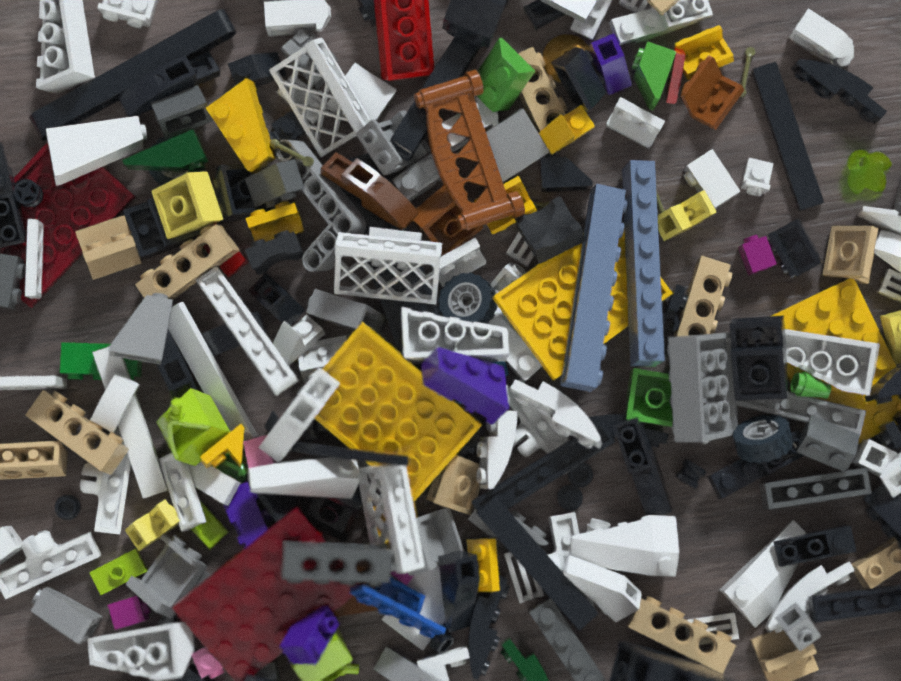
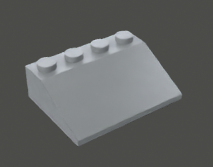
M730 332L669 337L667 352L670 357L669 380L672 388L670 404L673 409L672 432L675 442H705L732 436L733 431L738 426V412L734 394L730 353L732 349Z

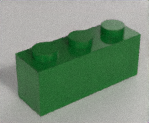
M61 342L60 373L68 375L67 379L83 380V375L93 376V380L102 381L92 352L110 347L111 344ZM124 358L131 380L134 381V377H142V361Z

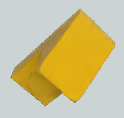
M582 105L564 116L559 115L542 129L539 135L551 155L594 129L595 125Z
M243 425L237 426L200 456V461L207 469L212 465L214 468L220 465L227 458L225 456L226 453L241 468L244 439Z

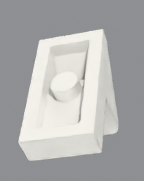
M305 315L293 327L284 321L275 337L273 345L289 366L325 333L322 327L308 315Z
M467 645L441 654L437 653L417 659L418 667L441 681H450L446 664H450L451 667L465 664V659L469 658Z

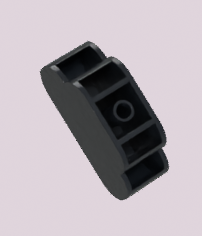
M618 641V650L609 677V681H735L693 660L648 646Z

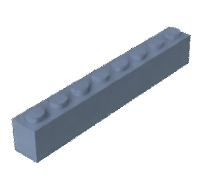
M630 160L622 169L623 189L626 190L625 199H628L627 210L624 214L630 366L656 367L665 360L655 161Z
M596 184L589 194L584 227L585 241L582 242L560 384L563 387L591 392L602 381L603 371L600 370V363L606 355V345H603L604 336H607L610 328V321L607 320V315L613 306L614 297L610 296L611 288L615 286L617 280V272L614 271L615 262H618L621 253L618 241L624 232V223H621L622 214H625L628 206V199H625L626 190Z

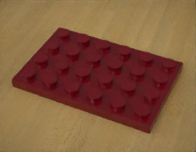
M48 142L14 177L15 184L24 179L32 180L42 188L44 194L43 201L36 207L29 208L20 203L26 242L0 248V254L18 256L26 264L28 219H37L44 224L42 295L40 299L83 254L75 231L118 217L136 198L103 167L62 185H56ZM25 274L19 286L22 292L21 300L30 308H33L40 299H31L25 296Z
M297 507L172 606L176 614L235 681H243L244 674H256L283 652L279 646L292 625L322 606H328L333 613L354 596L350 594L351 588L361 585L359 581H356L355 585L340 584V581L329 580V584L313 583V580H303L302 583L286 582V579H282L280 573L282 541L326 543ZM307 558L303 561L302 567L311 569L315 566L316 560ZM340 559L332 560L329 568L332 570L339 569L342 566V561Z

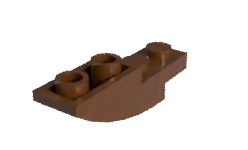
M336 152L321 167V175L362 199V206L398 229L404 231L418 216L416 208L396 187L359 159L352 162Z

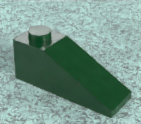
M193 129L122 160L129 170L187 172L189 170L190 172H196L204 168V164L209 162Z

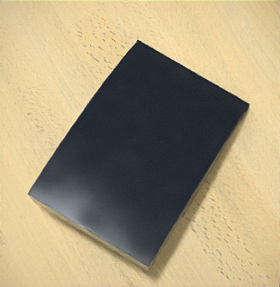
M154 198L147 199L145 203L123 210V215L126 218L141 261L177 248L190 239L195 240L201 236V230L167 239Z
M784 316L732 318L729 324L732 345L730 353L735 401L787 399L788 379Z

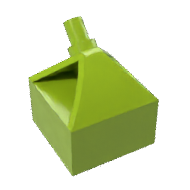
M192 388L180 399L174 398L171 407L156 421L175 460L193 466L201 462V455L230 433L212 397Z
M338 628L317 665L291 663L292 668L302 681H333L339 676L358 674L359 664L351 663L353 659Z

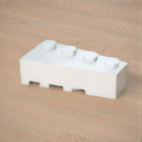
M40 0L39 18L43 20L42 28L38 32V41L42 43L41 56H37V67H40V79H36V88L59 94L95 78L83 1Z
M404 307L401 309L404 359L410 361L413 365H421L436 347L488 362L506 361L508 358L507 328L478 322H466L459 318H447L429 312L412 311Z

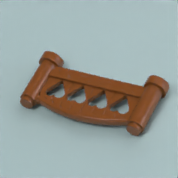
M477 70L465 72L463 77L418 90V93L414 94L417 107H423L426 110L429 145L436 169L447 192L460 210V215L456 216L457 226L459 230L465 231L510 216L517 218L525 214V207L520 194L517 191L506 193L474 97L483 94V83ZM440 109L461 114L451 129L443 128V119L438 114ZM449 133L469 138V141L458 154L451 152V143L447 141ZM457 158L478 163L467 178L460 177V168L455 164ZM465 182L486 187L474 203L469 202L467 199L468 192L464 190Z

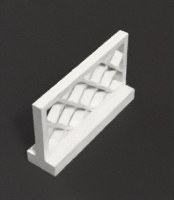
M323 38L310 41L305 47L269 70L320 157L325 156L357 136L356 133L370 121L369 116ZM305 53H308L312 59L311 70L299 66L301 56ZM284 67L293 69L291 82L283 80L279 73L280 69ZM298 71L310 74L307 87L296 84ZM315 76L322 77L325 81L324 92L312 88ZM295 88L306 91L304 104L296 102L294 98ZM311 93L323 96L320 109L309 106ZM328 98L335 99L338 103L337 114L325 110ZM308 110L319 113L317 126L309 124L306 119ZM324 115L336 118L333 131L322 128ZM340 121H348L353 132L348 135L339 133ZM321 132L332 135L331 145L324 149L319 141Z
M338 233L335 245L334 294L436 304L442 243ZM342 255L352 256L357 262L348 267L342 261ZM371 258L379 259L383 265L374 270L367 261ZM401 261L405 262L409 267L400 273L392 264ZM422 264L434 265V271L425 275L418 267ZM360 266L369 273L362 280L353 272ZM387 268L395 276L388 282L379 275ZM412 271L421 278V280L413 285L405 278ZM347 275L356 283L352 287L340 286V281ZM374 278L381 287L377 290L370 289L366 283ZM400 281L407 289L403 292H395L391 286ZM426 284L432 290V296L422 295L416 289Z
M381 465L358 468L360 474L359 487L370 545H386V540L389 541L391 544L390 549L392 550L390 571L405 573L425 567L406 466ZM367 475L372 480L370 485L368 483ZM377 488H378V489L380 490V492H381L380 497H379V496L377 495V493H376V489H377ZM372 501H373L374 504L376 505V509H375V510L373 509ZM381 514H383L386 518L385 523L380 518ZM377 527H378L379 530L381 531V535H380V536L378 535Z

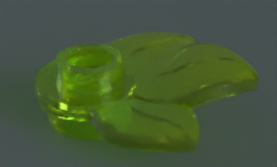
M865 150L852 152L847 160V166L850 170L847 179L849 188L855 195L861 193L865 187L874 192H883L886 187L884 171L892 166L891 160L881 152L868 153ZM860 158L863 159L862 167L859 165Z

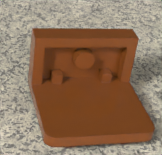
M707 56L704 61L700 62L691 80L684 84L681 98L691 118L716 130L742 95L744 88L742 85L722 76L715 58Z

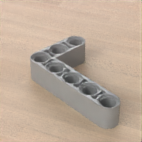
M281 140L279 142L283 146L304 157L309 156L314 159V164L311 167L303 165V161L278 148L275 149V155L279 162L296 161L305 187L302 191L329 224L303 254V266L311 272L330 271L336 262L335 245L338 233L362 235L366 229V221L339 185L321 175V167L323 165L303 141Z

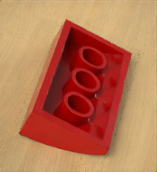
M374 0L381 79L390 81L431 75L434 70L429 0Z

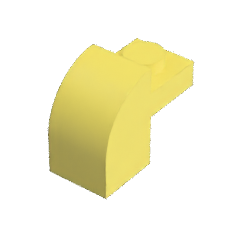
M705 190L658 215V231L664 241L691 229L717 213Z
M164 500L157 504L149 513L134 521L125 531L138 551H141L158 540L163 534H167L179 525L178 522L180 520L174 507Z

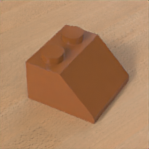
M444 185L416 208L418 216L413 220L419 231L429 242L442 243L441 256L465 244L483 229V226H479L467 231L459 230L456 216L460 215V210Z

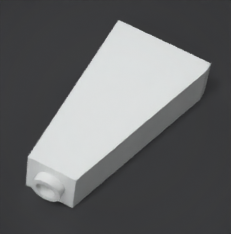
M139 116L46 129L55 184L62 185L142 150L143 140L147 139L145 124L140 125Z

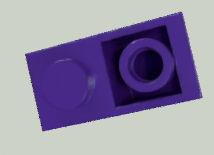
M613 33L592 42L588 51L593 58L597 71L605 81L604 87L608 96L632 86L625 56L615 34Z
M322 606L292 625L279 647L292 664L317 665L340 623L328 606Z

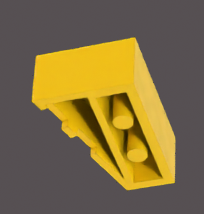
M246 78L206 107V109L247 171L257 173L273 162L276 157L273 148L270 146L271 139L262 115L263 110L259 104L255 82Z

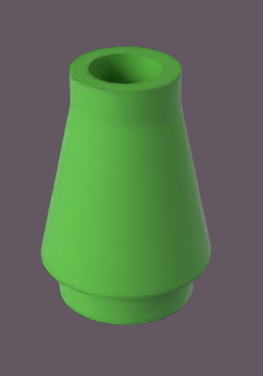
M797 372L791 380L790 390L798 397L827 399L831 393V384L825 383L806 372Z

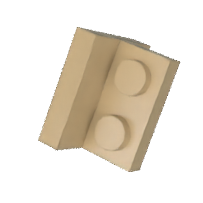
M124 215L75 231L93 280L141 264L134 239Z
M832 226L822 275L855 279L857 283L869 284L878 228L874 226Z
M455 455L433 480L426 500L471 515L474 507L471 501L477 498L480 490V484L477 482L476 477L480 464Z
M772 630L750 639L766 681H793L819 670L813 656L817 653L813 643L799 651L784 630L777 634Z

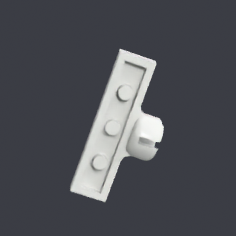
M511 386L508 388V404L513 411H517V416L521 421L519 426L516 427L513 445L516 446L525 438H528L518 447L520 454L524 457H529L540 449L548 454L569 441L567 437L555 431L556 427L553 426L551 416L548 417L537 411L538 407L530 403L528 406L517 402L512 394Z
M120 430L113 432L122 438ZM128 453L123 457L112 475L100 471L90 463L85 464L82 469L81 475L97 477L96 481L80 480V490L83 493L95 494L99 499L94 528L96 532L120 534L131 466Z
M575 512L548 517L554 552L547 555L563 573L567 557L569 556L571 536L579 534ZM584 595V597H585V598L591 603V605L594 607L593 601H592L591 599H588V598Z
M47 530L37 532L38 535L36 536L31 535L21 543L26 560L0 572V590L4 598H10L100 557L101 552L91 531L59 545L54 542L50 532Z

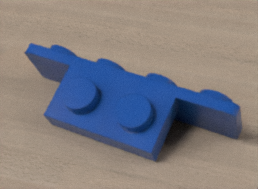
M391 577L389 582H382V585L375 586L374 590L366 585L352 587L350 590V594L356 596L357 601L360 603L375 606L381 614L394 616L399 619L400 624L420 630L419 633L425 637L434 638L436 634H445V627L420 615L426 596Z

